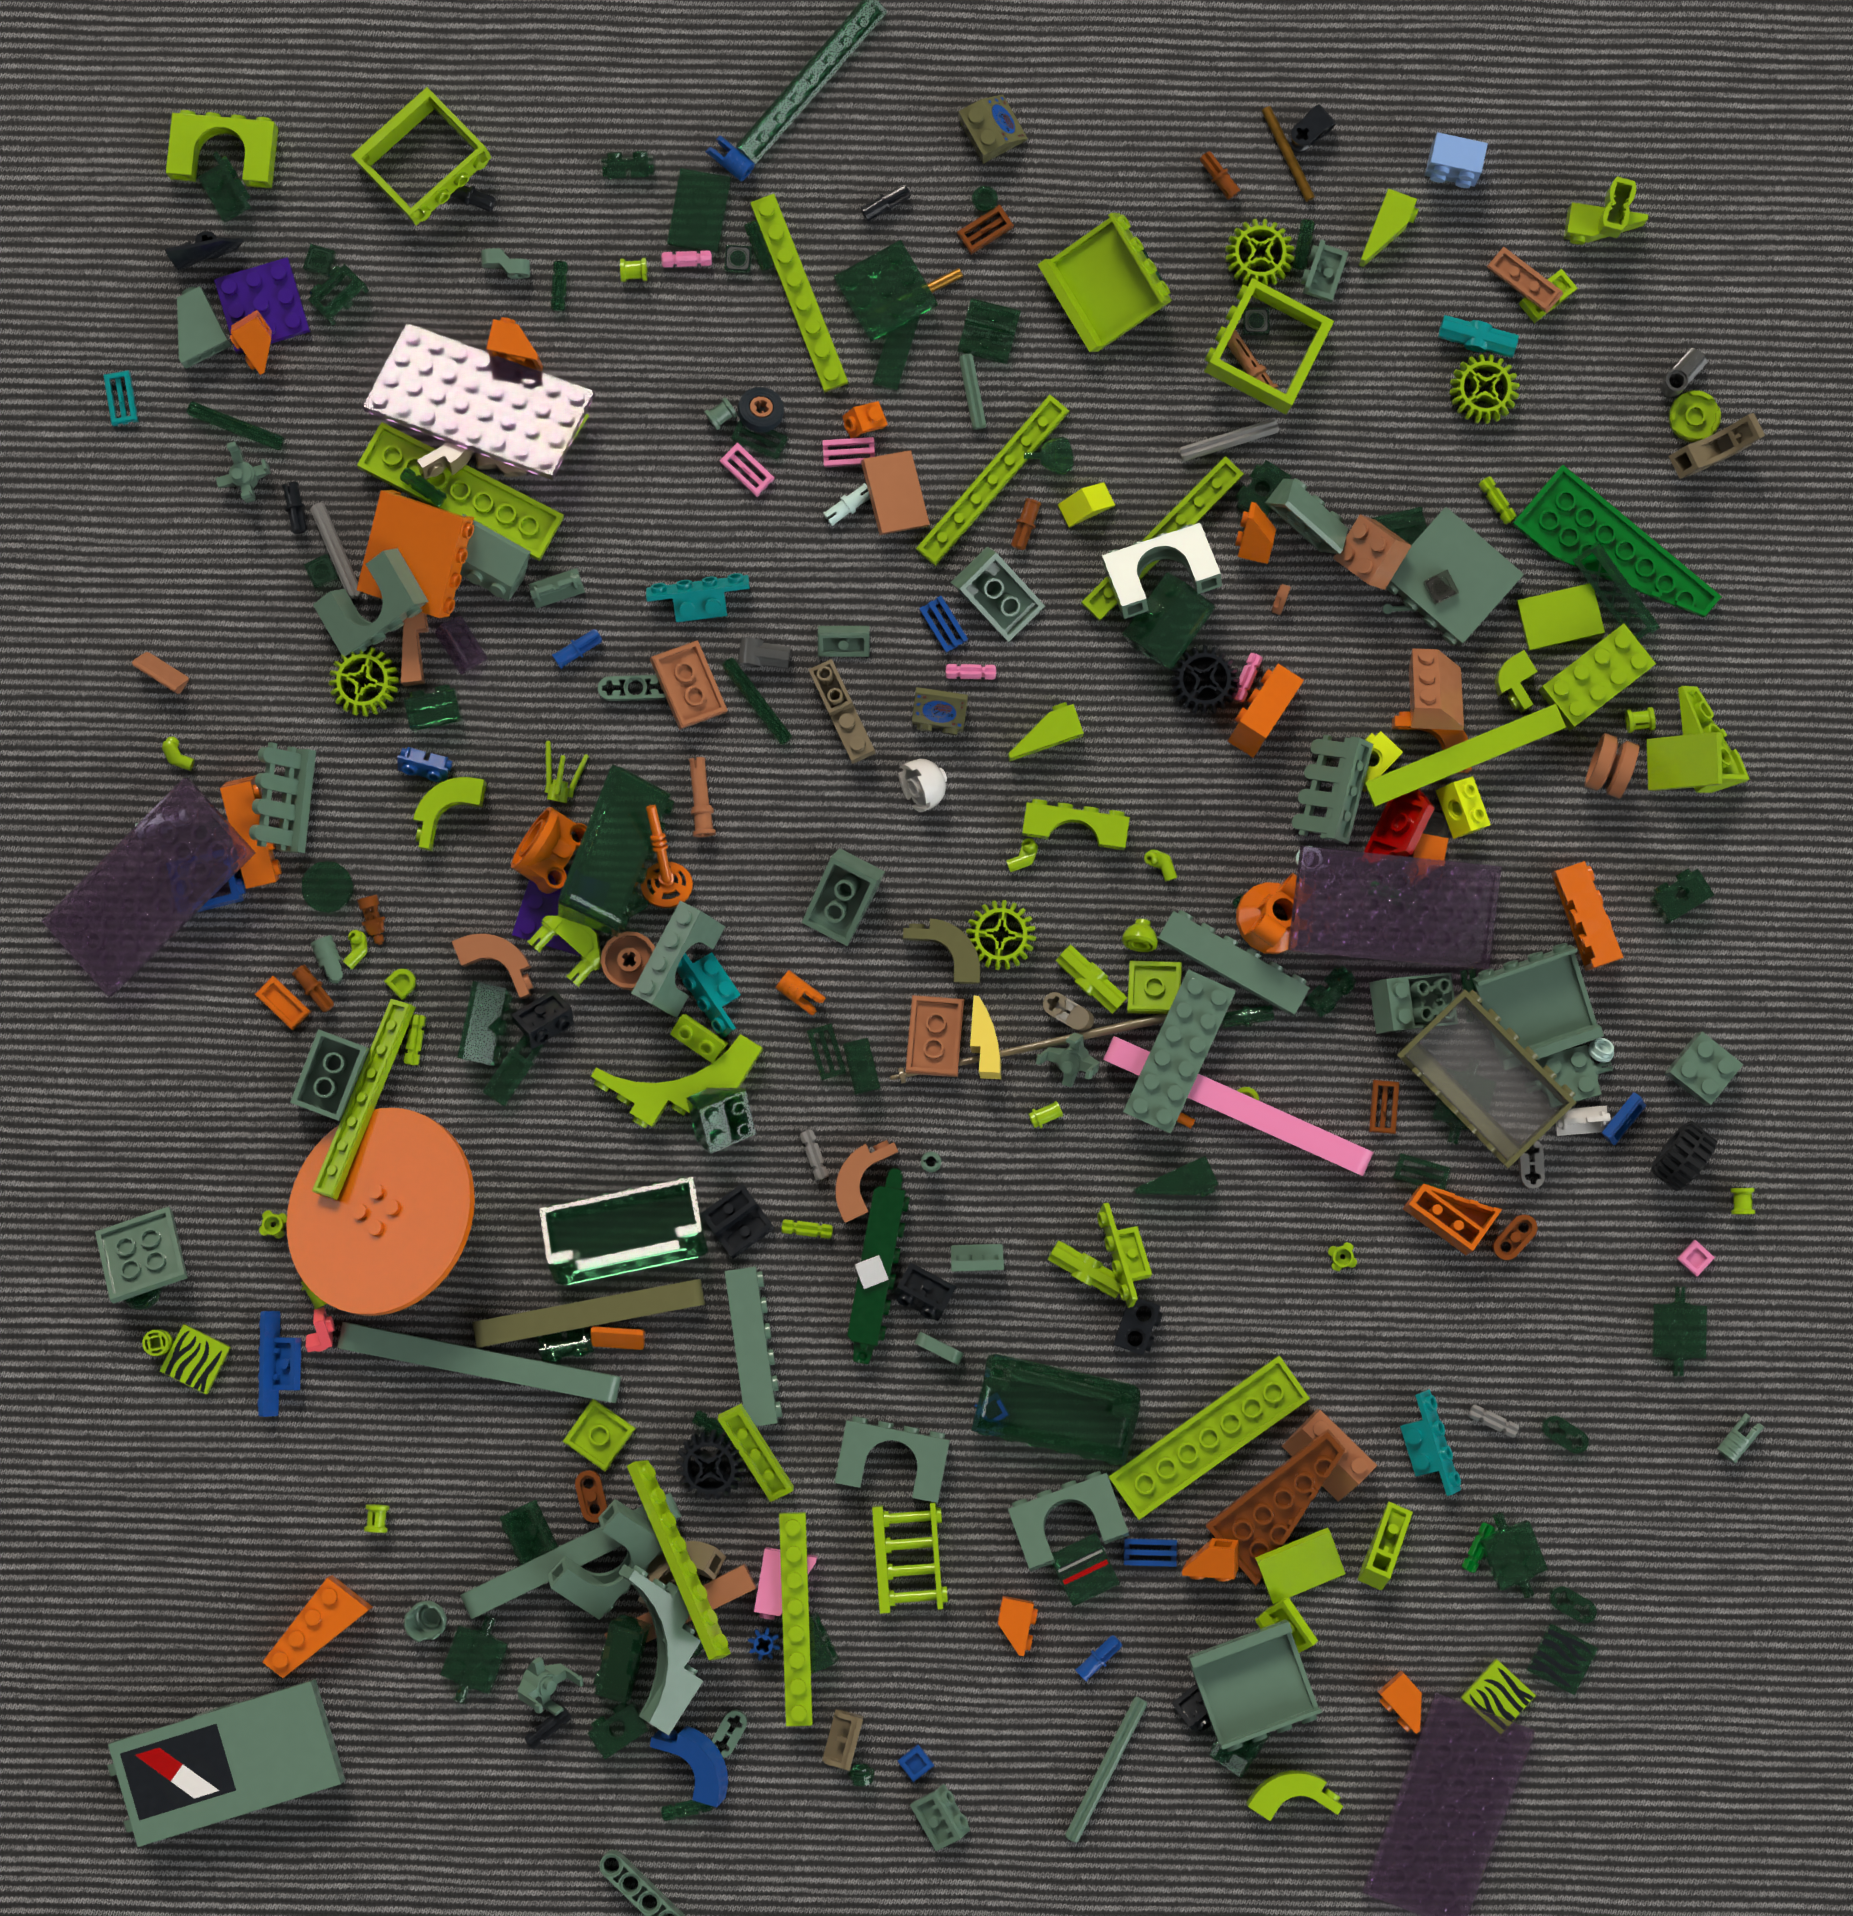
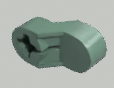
M501 248L484 249L481 251V266L483 268L503 269L507 277L511 279L530 277L529 260L509 259Z

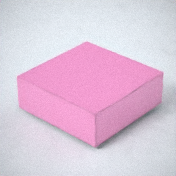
M1693 1240L1677 1260L1695 1277H1698L1715 1257L1699 1242Z

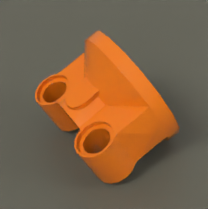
M548 807L535 820L522 839L513 856L511 868L534 882L541 892L546 894L553 893L566 884L567 875L563 869L574 851L589 842L591 837L590 830L586 825L575 823L554 808ZM572 832L578 835L579 842L573 840ZM548 874L554 877L555 885L549 882Z
M1294 873L1282 883L1265 882L1253 886L1241 897L1236 909V924L1242 938L1252 948L1262 953L1279 954L1292 949L1302 939L1307 928V912L1303 904L1310 897L1314 888ZM1274 902L1285 910L1287 921H1281L1274 915Z

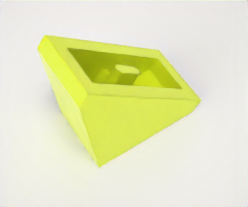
M1104 482L1081 488L1058 504L1069 528L1115 506Z

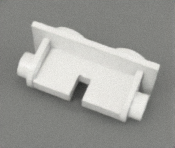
M1607 1105L1570 1109L1556 1122L1557 1136L1602 1132L1611 1121L1610 1113H1607Z

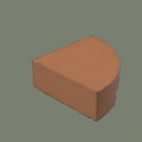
M1280 585L1271 609L1272 613L1281 615L1291 588L1290 586Z

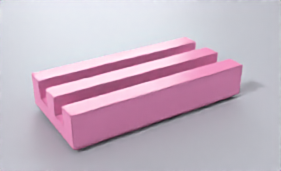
M874 437L822 440L824 467L862 465L861 460L864 459L829 460V456L870 454V457H875ZM869 445V448L828 450V447Z
M738 443L720 460V463L756 497L775 479ZM737 451L766 477L764 481L735 455ZM730 458L759 485L757 488L728 462Z

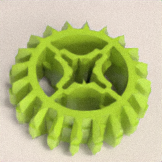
M1253 219L1252 227L1247 222H1244L1242 225L1243 230L1236 228L1234 230L1236 237H1229L1228 241L1232 245H1227L1225 251L1230 253L1225 257V261L1234 262L1228 267V270L1230 272L1237 270L1234 278L1237 280L1243 276L1242 284L1247 285L1248 281H1251L1253 278L1265 285H1268L1269 280L1275 286L1277 284L1276 277L1283 280L1286 276L1284 271L1290 272L1292 267L1288 263L1293 262L1295 257L1289 253L1294 252L1295 248L1292 245H1287L1291 242L1292 238L1290 236L1282 237L1286 231L1284 228L1276 231V222H1273L1272 226L1268 227L1267 219H1263L1262 225H1258L1257 219ZM1265 236L1268 237V239L1260 242L1255 240L1254 238L1250 239V237ZM1242 243L1246 246V250L1250 255L1244 264L1239 255V247ZM1275 244L1278 246L1281 256L1278 265L1273 261L1274 258L1270 254ZM1256 250L1258 252L1259 250H1265L1264 258L1260 256V258L1256 257L1254 259ZM1255 266H1262L1266 270H1270L1266 272H1256L1252 269Z
M1480 354L1478 362L1473 356L1469 357V365L1461 362L1459 365L1461 370L1456 369L1453 373L1457 379L1450 380V385L1456 388L1450 389L1449 395L1457 396L1452 400V405L1460 403L1461 406L1457 412L1460 414L1464 410L1467 411L1466 420H1469L1474 415V422L1477 424L1480 422L1481 417L1484 418L1485 424L1490 423L1491 416L1496 422L1500 420V414L1506 417L1509 414L1507 408L1513 409L1515 406L1512 400L1519 397L1517 392L1512 391L1519 388V383L1511 382L1516 379L1517 374H1508L1511 365L1503 368L1501 366L1504 361L1503 358H1500L1497 363L1493 362L1494 355H1490L1488 360L1485 361L1484 355ZM1475 371H1489L1494 373V375L1483 377L1480 373L1476 374ZM1466 377L1471 380L1470 384L1474 391L1469 398H1467L1464 391ZM1500 380L1504 386L1502 402L1495 390V386ZM1492 382L1488 391L1477 395L1480 387L1488 386ZM1478 401H1485L1494 407L1482 408L1474 404Z
M372 647L369 649L368 654L361 650L358 655L351 652L350 658L341 655L344 662L342 664L338 661L334 662V665L339 670L330 671V675L336 677V679L330 680L329 685L337 687L330 693L332 696L340 695L335 702L338 705L345 702L343 710L346 712L353 706L352 714L355 716L362 709L363 716L367 717L370 708L373 714L377 715L378 705L386 710L387 705L384 701L386 699L389 702L394 701V698L389 693H398V688L391 686V684L399 683L398 677H391V675L398 672L397 668H388L393 661L390 658L383 661L385 658L384 652L381 651L376 655V650ZM365 662L358 672H348L354 665ZM373 663L382 669L384 683L373 678ZM366 676L373 684L369 683L367 686L362 687L356 680ZM344 681L355 685V700L349 698L346 694ZM370 691H380L375 698L363 701Z
M995 900L992 901L993 909L991 910L988 909L986 904H983L982 909L985 912L983 915L977 910L974 912V915L979 920L969 919L968 921L975 929H966V934L974 935V938H970L972 944L976 945V951L981 953L978 956L979 962L984 957L987 958L985 963L987 968L990 967L991 961L996 962L995 970L1000 969V963L1002 962L1005 963V969L1009 970V961L1013 960L1015 966H1019L1018 956L1024 960L1028 958L1023 950L1033 951V946L1027 944V941L1033 942L1036 940L1035 936L1028 935V932L1035 931V926H1026L1032 920L1031 916L1024 919L1021 917L1026 911L1024 908L1016 913V903H1012L1011 908L1007 909L1006 900L1002 901V908H997V902ZM999 914L998 924L995 928L980 929L986 919ZM1007 915L1019 923L1022 933L1008 929L1006 925ZM1001 922H1003L1004 933L1007 932L1008 937L1003 939L1001 948H999V941L992 934L998 933ZM979 937H985V939H990L995 943V955L990 954L983 948ZM1022 941L1015 952L1003 956V948L1006 943Z

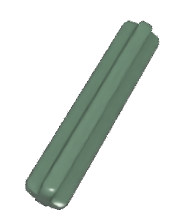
M964 354L959 357L972 428L982 429L986 427V421L973 355Z

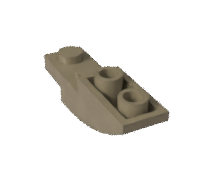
M830 659L808 669L852 764L876 754L833 660Z

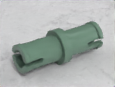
M927 1152L922 1156L921 1166L925 1171L931 1173L941 1167V1158L937 1153ZM931 1157L936 1160V1164L932 1167L926 1164V1160Z

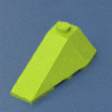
M1695 686L1679 687L1683 735L1710 732L1721 733L1722 785L1693 787L1695 792L1712 793L1748 781L1749 776L1741 756L1736 749L1732 751L1724 739L1727 736L1723 728L1720 730L1712 720L1714 713L1699 688Z

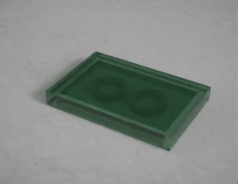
M680 168L667 240L668 245L701 251L709 250L713 253H718L731 177Z

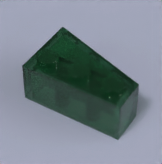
M623 1614L611 1621L606 1643L601 1654V1667L594 1679L596 1695L624 1704L631 1699L652 1623Z

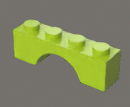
M1032 799V803H1026L1022 836L1048 839L1053 830L1058 826L1073 822L1088 827L1095 835L1099 847L1125 850L1130 817L1124 816L1125 812L1109 810V814L1099 813V808L1084 806L1083 810L1073 809V805L1068 803H1058V807L1047 805L1048 801Z

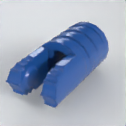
M720 135L716 140L728 152L727 155L723 157L712 147H709L706 153L742 182L752 172L755 163Z

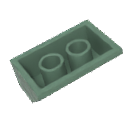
M1296 478L1283 479L1265 504L1319 552L1340 554L1343 551L1348 528L1342 523V517L1333 511L1329 512L1324 507L1325 502L1316 495L1311 496L1306 491L1307 486Z
M474 520V532L468 540L466 548L468 556L462 564L460 574L473 584L480 585L489 590L496 597L509 601L524 580L530 551Z

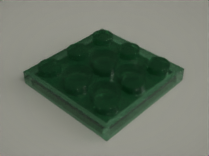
M901 240L833 276L870 342L938 306L934 295Z

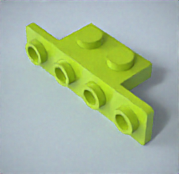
M1103 1203L1097 1214L1098 1224L1100 1228H1104L1106 1234L1104 1239L1105 1247L1112 1254V1270L1114 1275L1119 1277L1121 1299L1126 1301L1128 1308L1133 1307L1138 1300L1133 1281L1150 1278L1152 1275L1138 1226L1117 1230L1109 1203Z

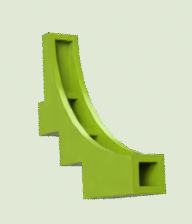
M740 1034L730 1048L711 1065L695 1074L674 1081L659 1083L633 1082L615 1077L597 1067L591 1077L596 1079L594 1085L605 1092L609 1088L617 1092L616 1098L628 1106L631 1102L634 1103L633 1108L629 1112L634 1115L632 1121L643 1128H646L647 1125L654 1127L670 1101L673 1103L671 1108L683 1116L686 1112L693 1114L708 1088L712 1090L710 1095L722 1103L725 1099L731 1102L763 1051V1048Z

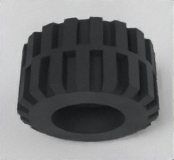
M1689 1121L1673 1134L1653 1161L1651 1172L1677 1192L1685 1188L1702 1170L1714 1153L1717 1140L1696 1123Z

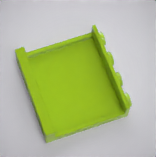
M1120 213L1108 214L1110 218L1052 259H1044L1037 264L1089 352H1099L1172 301L1168 295L1170 294L1168 286L1157 277L1155 264L1149 258H1146L1142 251L1144 249L1143 244L1136 236L1132 235L1129 230L1131 225L1128 219L1123 214L1120 215Z

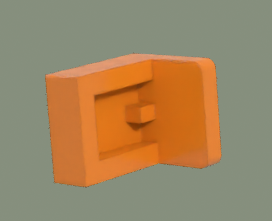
M879 401L853 407L843 415L844 427L848 431L850 438H857L862 433L883 429L888 425Z

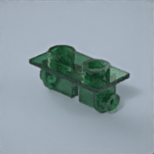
M634 151L632 156H622V152H609L607 157H602L601 163H607V166H602L603 177H608V179L626 178V168H631V178L654 175V164H649V161H653L654 155H648V151Z
M1343 965L1339 968L1336 967L1324 979V982L1330 986L1327 990L1319 984L1307 996L1306 1004L1311 1009H1315L1320 1018L1325 1013H1330L1335 1008L1336 1002L1343 995L1349 994L1357 982L1353 973L1348 971Z
M585 1328L566 1331V1341H563L561 1332L543 1335V1338L538 1339L539 1353L542 1360L555 1362L561 1360L562 1357H582L589 1352H594L590 1329L585 1330Z

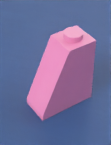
M766 1547L764 1550L754 1612L759 1613L760 1618L774 1620L775 1616H781L780 1549ZM807 1554L808 1574L817 1561L816 1555Z

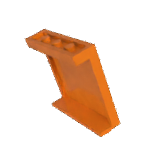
M381 490L356 590L382 599L381 591L366 563L384 550L398 548L429 601L421 607L422 613L437 618L449 617L454 610L455 592L462 579L460 574L462 564L468 556L466 548L468 540L474 532V517L461 516L401 496L400 492L394 490Z

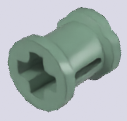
M726 397L722 398V402L710 411H704L706 417L716 430H719L720 425L731 417L736 418L738 416Z

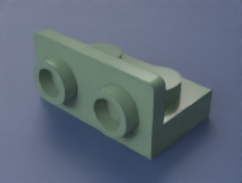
M1002 1244L951 1246V1271L1004 1270Z
M945 1784L910 1804L935 1851L960 1840L970 1831L967 1818L960 1812L953 1794L947 1789Z

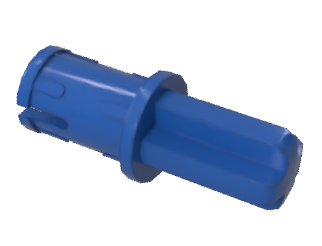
M593 629L575 641L572 639L571 644L552 654V656L562 669L563 666L579 656L581 658L584 657L583 654L600 644L602 638L598 631Z
M1114 1635L1110 1636L1096 1651L1092 1650V1654L1075 1671L1087 1682L1102 1666H1107L1106 1662L1122 1648V1643Z

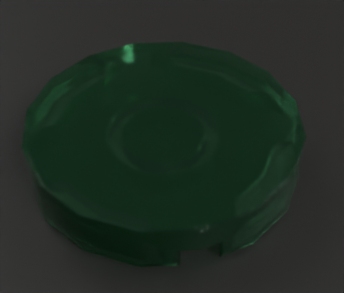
M325 861L314 864L306 871L301 883L303 898L309 906L319 912L331 913L339 911L348 904L353 895L354 885L352 876L346 868L336 862Z

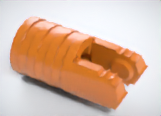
M790 970L787 971L775 987V989L812 1016L815 1014L816 1008L802 997L805 993L818 1003H823L826 999L825 996Z

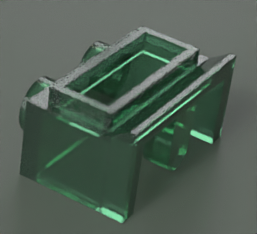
M345 264L341 268L335 266L328 273L329 279L323 285L320 283L315 285L309 292L311 297L308 298V301L332 326L336 323L333 317L343 307L348 310L353 305L352 299L361 290L365 294L369 291L366 284ZM348 276L352 282L324 307L320 301L341 280Z

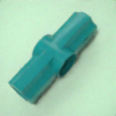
M1444 315L1438 338L1463 344L1466 349L1474 352L1484 353L1488 351L1512 358L1517 347L1519 335L1494 329L1491 324L1483 321L1472 320L1469 322Z

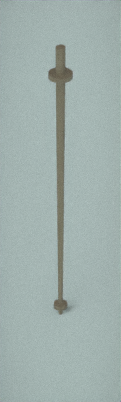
M1156 1014L1078 1032V1034L1083 1035L1085 1040L1164 1023L1167 1014ZM1072 1034L1000 1050V1057L1066 1044V1039ZM980 1055L959 1060V1066L979 1062ZM898 1068L899 1074L890 1076V1080L901 1079V1084L906 1083V1077L920 1074H907L903 1068Z

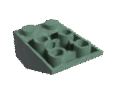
M1451 973L1389 978L1369 982L1376 1034L1424 1029L1455 999ZM1456 1007L1435 1027L1458 1024Z

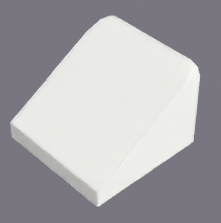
M879 1255L855 1264L864 1289L889 1280Z

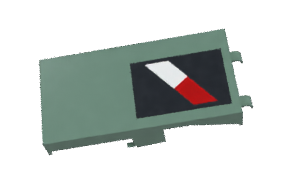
M316 1678L239 1703L235 1702L197 1714L192 1718L115 1740L108 1744L113 1760L112 1764L107 1765L110 1776L117 1775L129 1820L123 1821L126 1833L133 1831L137 1847L340 1785L345 1781Z

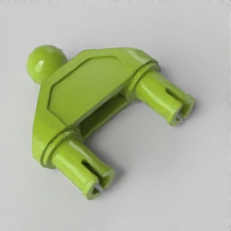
M591 906L586 912V920L584 922L577 916H545L541 922L543 925L527 942L531 946L535 945L534 948L540 953L554 935L562 937L582 955L580 957L582 960L566 975L567 978L579 987L593 969L596 971L602 966L599 937L592 928L605 922L606 911L601 906Z

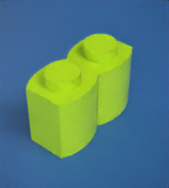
M1618 176L1615 178L1605 196V210L1601 214L1598 223L1599 234L1613 238L1620 236L1629 220V206L1636 194L1635 181Z

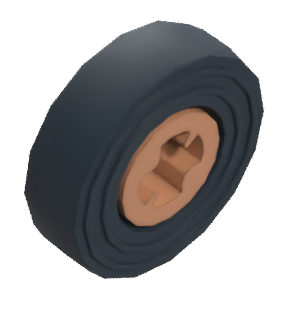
M755 387L747 390L741 396L738 403L739 419L745 427L755 432L774 430L780 424L784 414V405L780 396L766 387ZM760 406L764 407L765 413L764 411H762V413H758L756 411L757 407L758 409H760Z

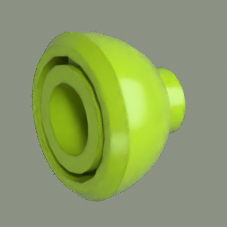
M1136 919L1135 924L1125 930L1121 941L1127 948L1133 951L1150 952L1157 948L1158 940L1155 931L1150 927L1151 922L1149 920Z

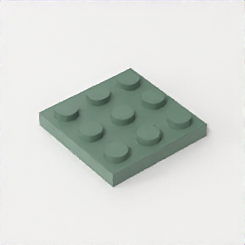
M169 1206L95 1231L109 1299L113 1304L188 1278L173 1211Z

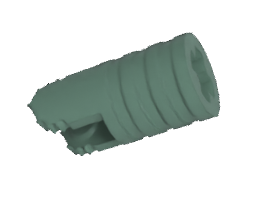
M332 935L313 941L310 945L319 963V968L324 969L329 982L338 984L344 975L339 963L341 957L338 954L339 952L336 949Z
M1747 1413L1742 1416L1716 1449L1722 1456L1734 1464L1764 1428L1763 1425L1757 1423L1746 1437L1740 1432L1749 1423L1751 1417Z

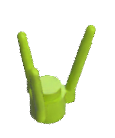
M546 741L545 793H548L547 800L567 803L568 797L573 798L574 789L589 756L587 754L583 756L568 788V782L562 781L565 766L564 755L560 757L557 779H553L552 782L551 742Z

